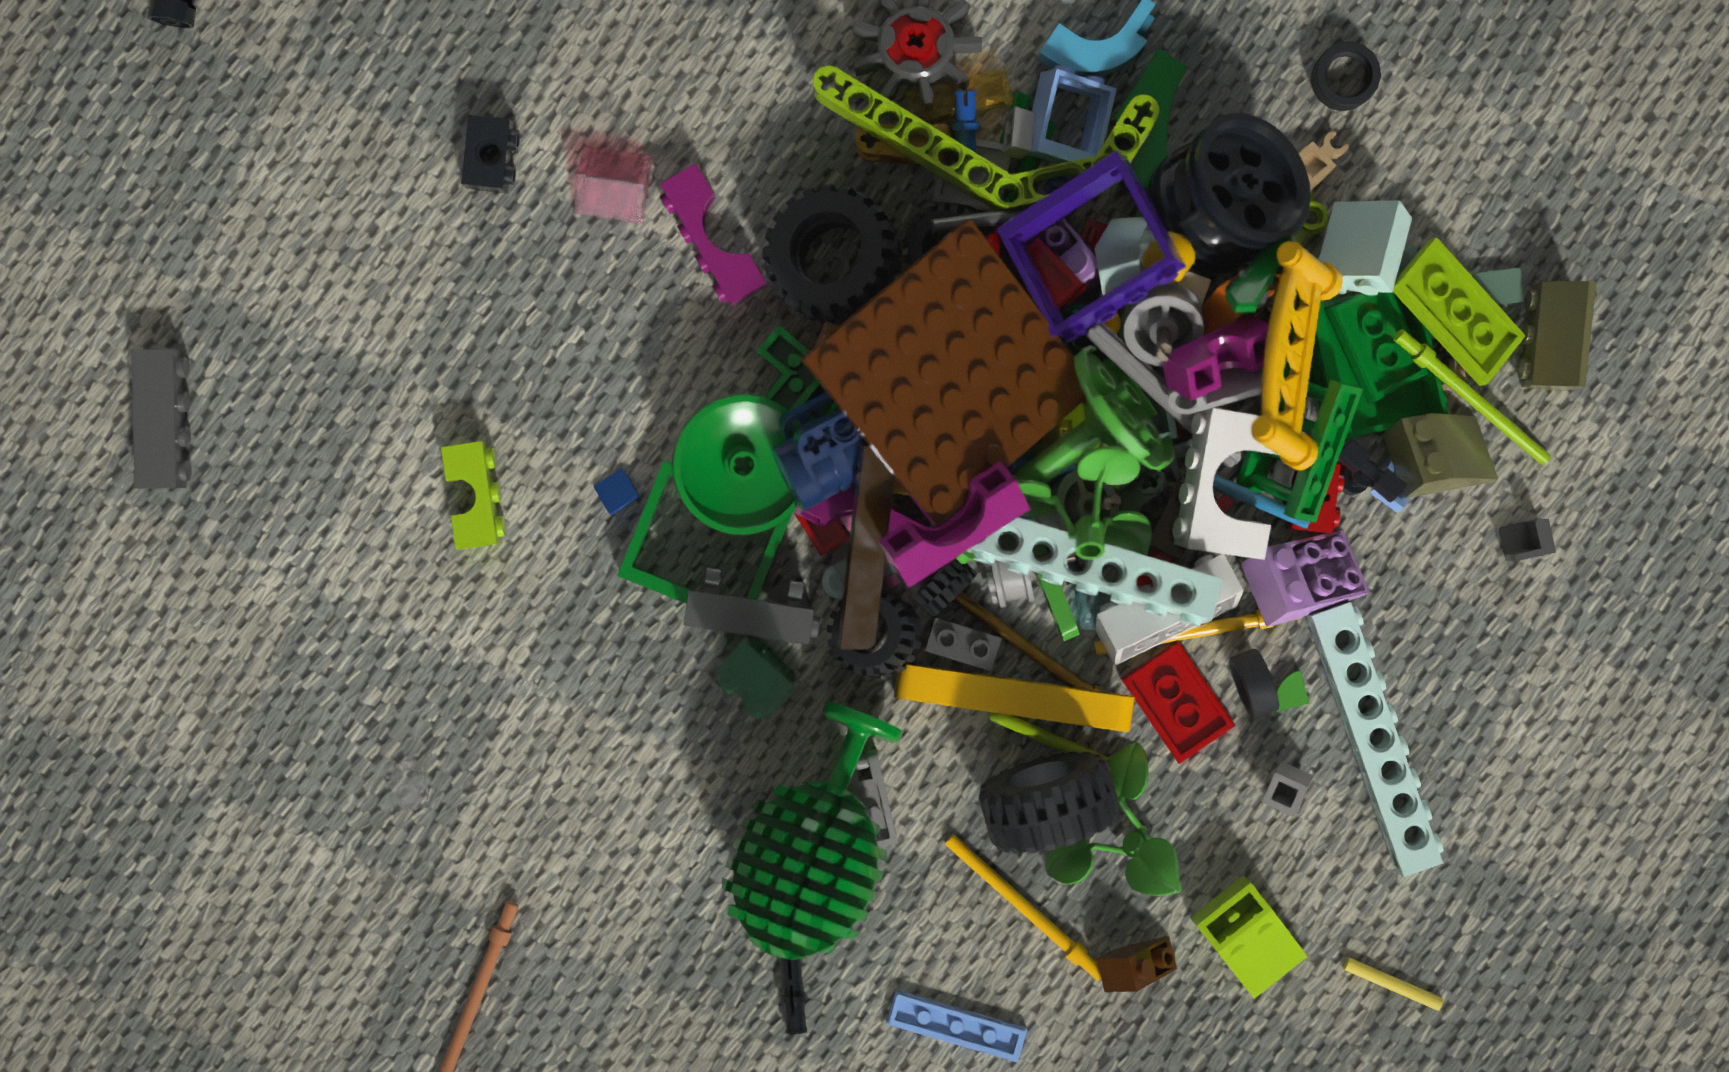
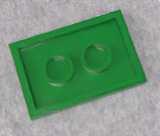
M1358 292L1325 309L1355 376L1363 389L1368 404L1376 402L1429 374L1427 368H1420L1411 360V354L1393 340L1395 334L1401 329H1404L1411 335L1393 293L1379 292L1377 295H1366Z

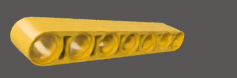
M904 663L907 668L902 672L897 671L895 698L1115 731L1130 732L1135 697L1130 695L918 664L917 666H912L909 663Z

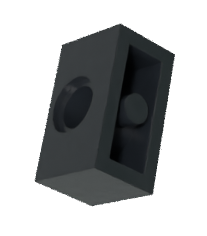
M468 115L461 184L466 189L508 194L509 185L515 184L516 165L511 164L512 151H518L520 132L515 130V124L510 119ZM492 147L499 148V158L493 163H486L484 160L485 152Z

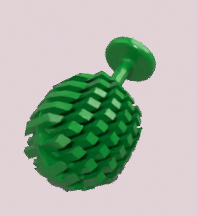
M825 701L823 714L830 720L846 726L848 729L829 780L801 782L805 785L792 789L779 784L773 791V794L777 797L771 802L767 803L757 799L749 808L760 813L754 820L744 818L741 827L747 829L743 839L736 837L733 847L738 849L736 859L728 857L725 866L733 870V881L722 878V889L731 892L735 905H728L727 915L740 920L746 931L743 933L761 951L775 957L790 960L809 959L805 956L815 955L819 952L831 954L837 946L836 942L842 938L853 940L861 932L852 927L858 920L866 921L869 912L865 911V908L869 901L874 902L877 892L873 891L875 881L881 882L884 874L883 871L878 870V859L888 862L887 850L878 847L876 835L879 836L880 825L870 820L868 813L863 808L866 806L856 795L847 789L868 737L871 736L886 742L897 743L900 741L903 731L880 719L829 701Z

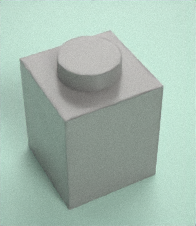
M1281 762L1274 773L1262 803L1295 817L1314 776Z

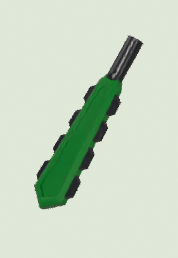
M1308 214L1303 224L1294 233L1273 246L1256 250L1250 258L1251 264H1244L1238 272L1239 278L1232 279L1226 286L1225 299L1234 313L1254 312L1258 307L1264 306L1269 297L1267 291L1275 288L1279 279L1277 275L1283 274L1284 267L1278 262L1277 251L1283 243L1295 242L1294 238L1309 218Z

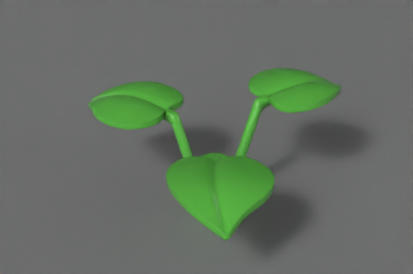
M1101 446L1089 450L1080 458L1078 462L1079 476L1085 480H1096L1092 515L1081 517L1075 528L1059 497L1051 496V488L1047 484L1032 480L1017 481L1030 507V510L1022 514L1021 517H1043L1052 514L1057 508L1068 530V538L1075 539L1076 554L1080 558L1090 560L1101 557L1105 553V544L1146 556L1152 540L1151 524L1148 518L1141 513L1120 511L1115 513L1111 519L1104 517L1102 521L1099 520L1103 482L1110 485H1122L1131 482L1139 474L1140 462L1128 449L1125 450L1117 446Z
M1134 742L1115 752L1107 759L1119 806L1136 827V831L1130 832L1124 837L1123 847L1101 843L1089 844V838L1087 840H1080L1070 846L1065 845L1048 851L1046 856V872L1048 876L1067 885L1079 883L1089 875L1093 868L1094 856L1091 850H1102L1120 853L1124 856L1128 855L1132 858L1126 865L1125 877L1128 885L1133 890L1150 896H1165L1182 891L1178 875V859L1173 845L1163 838H1153L1147 835V828L1141 825L1125 802V798L1129 800L1140 798L1148 782L1149 770L1145 750L1140 743Z

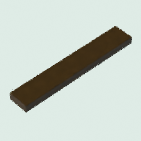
M860 443L837 644L840 649L875 648L886 556L878 540L887 535L889 531L895 477L868 443Z

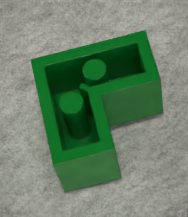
M778 325L756 352L782 374L764 397L778 403L789 411L809 401L822 385L801 360L810 350Z

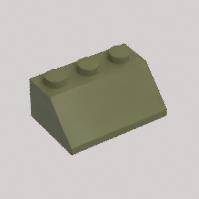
M1542 281L1532 285V290H1528L1525 297V309L1529 310V320L1522 330L1526 335L1522 340V344L1526 345L1525 358L1520 360L1518 366V377L1523 379L1522 387L1554 391H1567L1586 387L1596 291L1595 281Z

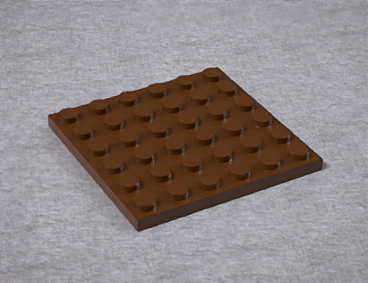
M971 219L963 221L801 358L933 526L937 527L965 504L969 494L970 480L998 462H1001L1007 468L1087 399L1075 371L1074 356L1059 336H1051L1048 330V321Z

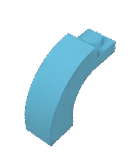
M1141 0L1125 26L1116 35L1105 40L1092 41L1081 38L1059 23L1041 49L1037 59L1051 69H1055L1057 65L1075 69V75L1084 78L1087 75L1103 77L1117 72L1132 62L1146 45L1147 40L1137 33L1139 32L1144 36L1154 21L1155 17L1150 13L1156 4L1150 0Z

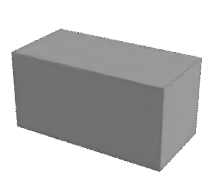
M1015 106L1005 116L1002 154L1022 160L1032 151L1035 112Z

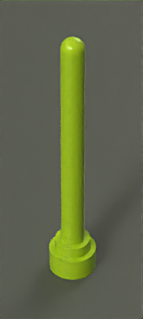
M989 712V719L992 722L1066 754L1068 752H1091L1092 754H1099L1106 761L1109 758L1013 715Z

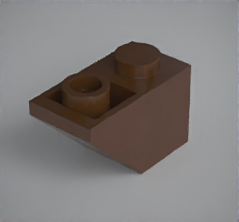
M1169 936L1116 948L1096 959L1104 992H1137L1177 969L1175 954L1172 950Z

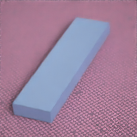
M895 990L886 1024L1014 1062L1019 1060L1027 1033V1027L900 990Z

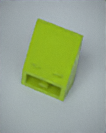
M1244 875L1190 917L1254 999L1308 957L1269 904Z

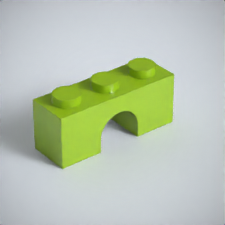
M484 441L441 447L445 480L448 482L464 480L474 488L476 494L475 504L468 512L451 516L455 550L502 544L501 537L506 536L507 532L504 516H498L497 503L501 502L502 496L499 482H493L492 468L497 467L494 448H488V442Z

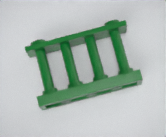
M1286 362L1283 370L1284 379L1290 373L1289 362ZM1330 380L1328 388L1309 382L1307 396L1323 402L1316 422L1303 417L1301 432L1311 435V438L1314 439L1318 446V455L1315 462L1307 469L1298 471L1293 488H1290L1267 478L1273 459L1282 461L1279 455L1247 450L1237 476L1236 484L1259 494L1264 491L1285 500L1287 505L1283 513L1284 515L1293 519L1316 523L1363 389ZM1281 390V399L1278 404L1279 414L1284 411L1285 400Z

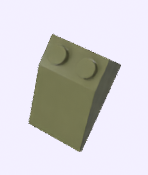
M1431 413L1402 418L1383 434L1396 475L1407 483V486L1402 490L1404 498L1498 480L1476 416Z

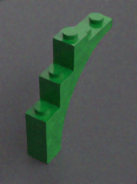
M1159 48L1110 124L1115 127L1130 101L1138 95H1148L1157 101L1159 105L1157 121L1130 163L1147 195L1148 184L1153 170L1161 160L1168 156L1166 145L1168 117L1175 92L1188 66ZM1141 110L1137 113L1131 126L1137 129L1147 112ZM1121 138L1122 140L1130 143V141H1128L1126 138ZM1122 179L1121 181H1123V183L1121 184V187L1130 193L1124 180ZM1139 208L1133 217H1143Z

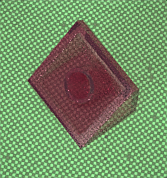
M585 145L575 173V214L643 224L653 156Z

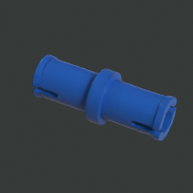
M955 90V122H952V130H955V140L976 153V130H979V122H976L977 92L976 90H966L967 104L964 105V91Z

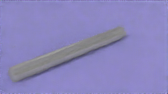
M1095 323L1087 328L1086 337L1193 435L1191 423L1196 413L1180 414L1173 411L1168 403L1169 388H1167L1166 381L1147 363L1133 355L1128 346L1104 323ZM1241 451L1231 454L1222 463L1227 467L1234 466L1241 459Z

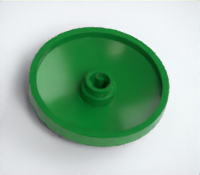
M732 394L708 402L686 421L674 445L672 475L681 500L697 519L707 526L724 533L747 535L763 532L777 526L797 509V503L785 484L771 452V448L785 442L780 432L779 424L782 416L788 412L787 409L762 396ZM798 420L792 422L794 427L792 430L795 433L801 426Z

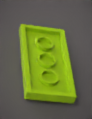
M1437 237L1429 239L1396 279L1393 289L1396 296L1479 386L1489 384L1526 336Z

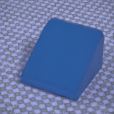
M623 468L593 486L610 515H614L641 497Z

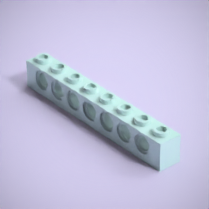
M959 509L958 511H956V512H955L950 518H948L946 521H948V520L951 519L953 516H955V515L960 511V509ZM1019 517L967 550V552L974 553L973 559L991 565H994L995 560L1009 564L1007 569L1023 575H1028L1029 570L1043 574L1042 580L1056 585H1062L1063 581L1077 584L1076 590L1079 592L1097 596V592L1100 591L1112 595L1110 600L1126 606H1131L1132 601L1146 605V612L1159 616H1166L1167 612L1180 616V622L1200 627L1201 622L1208 623L1212 620L1223 582L1222 578L1105 544V553L1101 557L1090 560L1084 559V571L1073 572L1067 566V558L1070 555H1077L1075 539H1069L1068 532ZM1003 534L1012 535L1017 541V548L1011 552L1002 550L998 545V538ZM1038 544L1047 546L1051 551V559L1047 562L1037 561L1032 554L1033 547ZM1112 565L1116 567L1119 571V580L1115 583L1105 581L1101 574L1103 566ZM1139 575H1146L1153 581L1151 593H1143L1137 588L1136 579ZM1173 586H1182L1187 591L1188 598L1184 604L1176 603L1172 599L1171 588Z
M1347 601L1307 615V622L1395 871L1401 876L1406 877L1443 864L1440 853L1444 852L1443 845L1436 832L1432 833L1429 820H1432L1430 808L1425 800L1421 801L1417 790V788L1421 787L1418 774L1414 768H1409L1406 755H1409L1408 745L1404 737L1397 734L1394 723L1398 722L1397 714L1391 703L1387 704L1383 691L1386 690V683L1379 670L1375 671L1371 658L1375 657V653L1368 638L1364 639L1360 626L1364 624L1360 610L1357 606H1352V603ZM1345 630L1349 635V643L1346 647L1339 649L1336 646L1335 638L1340 631ZM1358 663L1361 669L1360 676L1356 680L1350 681L1347 677V669L1351 664ZM1369 695L1372 700L1371 709L1366 713H1361L1358 708L1359 700ZM1381 728L1383 740L1378 745L1373 746L1370 742V734L1374 729ZM1392 760L1395 770L1391 776L1384 778L1381 774V768L1385 762ZM1404 793L1406 796L1405 805L1401 809L1395 810L1393 808L1394 797ZM1410 826H1416V838L1413 841L1406 842L1404 839L1406 829Z

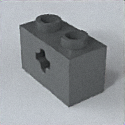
M934 616L924 649L940 656L992 671L1002 638L992 633Z

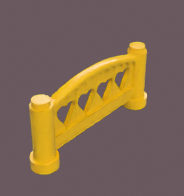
M1285 242L1277 251L1278 262L1284 268L1274 300L1266 340L1262 381L1261 417L1256 418L1252 422L1251 433L1257 442L1277 453L1284 464L1295 470H1304L1315 462L1318 455V446L1314 439L1302 433L1301 430L1320 301L1331 299L1338 294L1343 284V277L1341 272L1332 264L1321 262L1299 243ZM1297 287L1301 300L1299 308L1295 310L1294 298L1296 297ZM1292 322L1295 330V340L1289 344L1288 337ZM1285 357H1287V360L1290 365V373L1289 376L1284 379L1283 370L1286 366ZM1281 390L1285 400L1284 411L1279 414L1278 404L1281 399Z

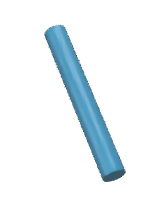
M1218 475L1214 476L1213 489L1300 527L1308 528L1309 521L1293 519L1283 514L1286 508L1285 504Z

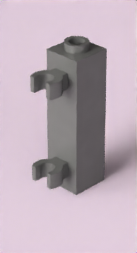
M707 568L704 591L691 589L688 592L684 626L807 645L810 644L811 637L818 638L821 617L814 616L815 608L801 606L805 582L791 580L787 604L718 594L722 570Z

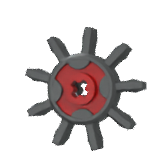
M880 0L882 9L889 17L882 27L859 20H854L852 26L853 35L878 43V52L853 62L856 77L883 68L890 78L883 86L881 95L893 101L902 84L918 86L920 102L925 112L932 111L934 94L930 84L942 76L956 87L966 91L970 85V78L964 71L952 64L953 56L956 53L982 52V37H954L951 27L967 14L968 3L965 0H960L952 5L944 14L940 15L938 12L928 8L931 0H918L916 6L903 9L898 7L895 0Z

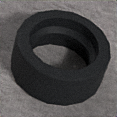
M1353 41L1340 42L1326 49L1315 62L1311 73L1312 90L1317 99L1326 107L1337 111L1354 110L1366 103L1378 89L1381 79L1380 63L1375 54L1365 45ZM1345 56L1355 58L1360 62L1366 76L1364 86L1360 92L1347 97L1334 93L1326 83L1325 76L1329 64L1338 57Z
M1251 649L1231 656L1229 664L1240 699L1250 717L1255 719L1279 710V698L1276 687L1261 653L1257 649Z

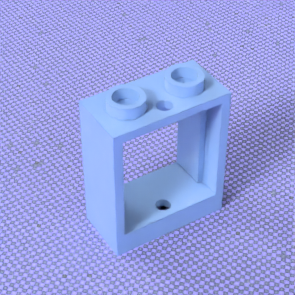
M1057 65L1055 69L1041 72L1032 112H1035L1032 151L1028 156L1054 164L1096 156L1105 141L1117 88L1105 85V80L1097 76L1087 75L1084 78L1075 75V69L1067 66ZM1057 87L1091 98L1079 149L1045 139Z

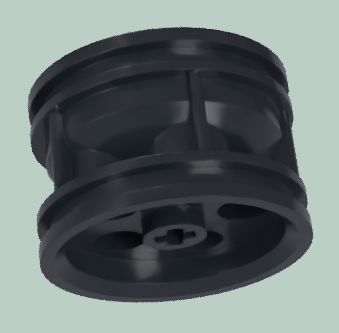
M1231 113L1216 119L1200 131L1191 143L1179 147L1161 160L1153 170L1148 184V197L1167 232L1182 234L1191 242L1195 252V261L1191 267L1212 274L1233 271L1250 261L1251 256L1256 250L1273 246L1294 233L1306 219L1311 199L1310 182L1305 165L1290 140L1271 123L1246 113ZM1245 209H1247L1249 213L1250 225L1247 223L1244 216Z

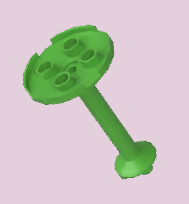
M1090 345L1074 357L1075 371L1088 400L1084 406L1085 420L1011 475L1016 481L1032 480L1046 484L1080 459L1086 452L1102 442L1109 446H1122L1124 449H1128L1135 458L1147 467L1160 471L1175 458L1173 443L1169 435L1161 439L1156 426L1151 420L1158 413L1137 383L1110 358L1103 362L1097 356L1091 354L1096 350V347ZM967 551L956 557L961 564L975 561L973 559L974 553Z

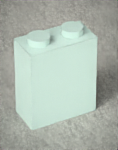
M1400 200L1334 202L1319 260L1332 264L1341 272L1343 284L1337 295H1344L1346 292H1361L1366 295H1377L1379 292L1393 293L1412 217Z

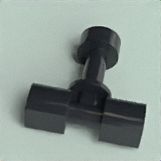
M1353 438L1350 439L1343 446L1338 459L1348 468L1343 471L1344 487L1342 492L1355 496L1365 491L1367 487H1371L1389 503L1394 501L1407 486V483L1389 468L1382 471L1374 461L1369 460L1372 454Z

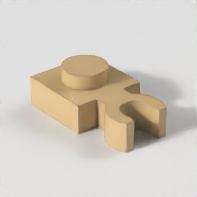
M1331 131L1325 136L1320 148L1312 141L1299 153L1308 174L1310 191L1336 168L1337 165L1333 161L1341 159L1349 149L1347 143L1340 149H1335L1331 146L1330 142L1337 134L1335 131Z

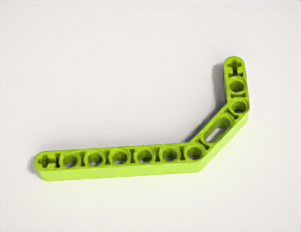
M823 66L815 72L813 77L814 95L822 105L995 211L1030 207L1049 195L1036 193L1033 188L1035 182L1070 174L1077 177L1115 151H1118L1131 163L1155 125L1159 115V105L1153 97L1138 95L1130 101L1096 156L1011 175L837 67ZM831 81L835 82V89L829 87L827 91L823 90V83L828 85ZM840 94L843 95L842 101H840ZM855 98H862L868 102V106L861 111L852 109L849 104ZM1144 110L1147 114L1136 129L1131 125L1137 113ZM885 116H892L897 120L898 124L892 129H885L879 124V121ZM915 134H921L927 138L928 143L923 147H914L910 144L909 138ZM1126 138L1130 141L1132 149L1128 151L1119 150L1114 140ZM945 152H950L957 157L958 161L952 166H946L939 161L938 157ZM973 171H982L986 174L987 181L983 184H974L970 181L968 175ZM1118 183L1114 184L1101 194L1113 190ZM1003 189H1011L1016 193L1017 200L1012 203L1003 202L998 193Z

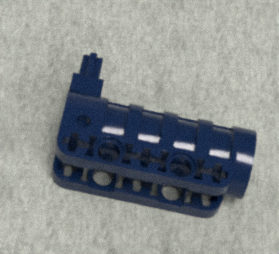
M828 392L786 412L779 424L780 432L785 442L771 448L780 474L797 505L803 512L824 502L825 499L856 485L860 443H867L837 404L836 411L820 417V409L824 404L829 402L835 403ZM810 412L812 414V417L815 419L811 422V418L807 415ZM798 420L802 425L795 433L792 430L794 428L792 422Z

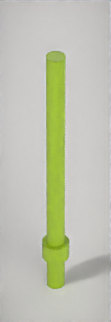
M1404 329L1399 330L1395 334L1393 340L1411 354V360L1420 368L1430 370L1540 465H1544L1549 461L1551 455L1436 358V352L1427 344H1420Z

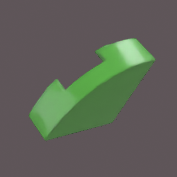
M1298 669L1290 672L1283 678L1276 689L1279 698V710L1275 712L1309 704L1301 670Z

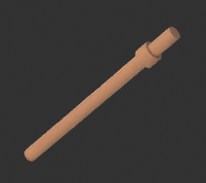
M506 901L497 925L492 926L488 936L489 946L438 1072L454 1071L503 946H507L512 931L510 927L519 907L514 902Z

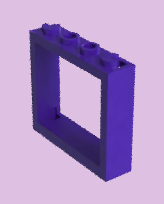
M1118 151L1110 154L997 228L1035 305L1048 321V330L1051 336H1059L1064 343L1081 338L1086 333L1085 329L1093 324L1110 320L1116 315V310L1127 303L1134 304L1146 297L1147 291L1156 285H1164L1173 281L1178 276V272L1186 267L1130 162ZM1123 179L1165 258L1064 320L1025 242Z

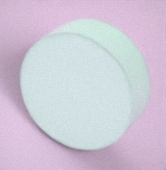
M832 565L823 575V588L831 597L843 598L844 586L834 565Z

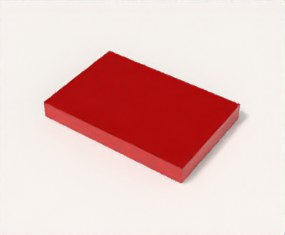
M1179 641L1173 642L1120 678L1130 694L1135 697L1136 703L1178 764H1181L1236 726Z

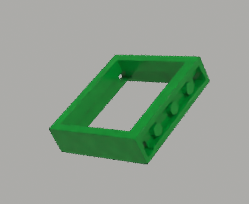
M663 460L617 576L687 604L688 592L691 588L634 566L669 477L672 474V463ZM792 514L775 526L747 598L759 599Z

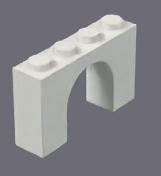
M1216 408L1203 410L1194 415L1191 423L1193 433L1192 444L1185 457L1186 478L1179 491V501L1181 503L1179 517L1173 525L1175 545L1187 549L1265 560L1271 525L1228 517L1220 510L1213 495L1215 473L1219 465L1231 454L1243 450L1277 454L1252 437L1251 424L1256 418L1261 416Z

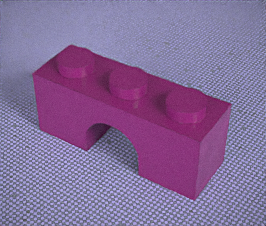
M1247 315L1171 351L1169 360L1162 361L1167 388L1193 401L1222 387L1220 370L1242 368L1253 372L1264 366L1269 323Z

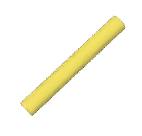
M1347 957L1343 970L1437 1011L1442 1007V997Z

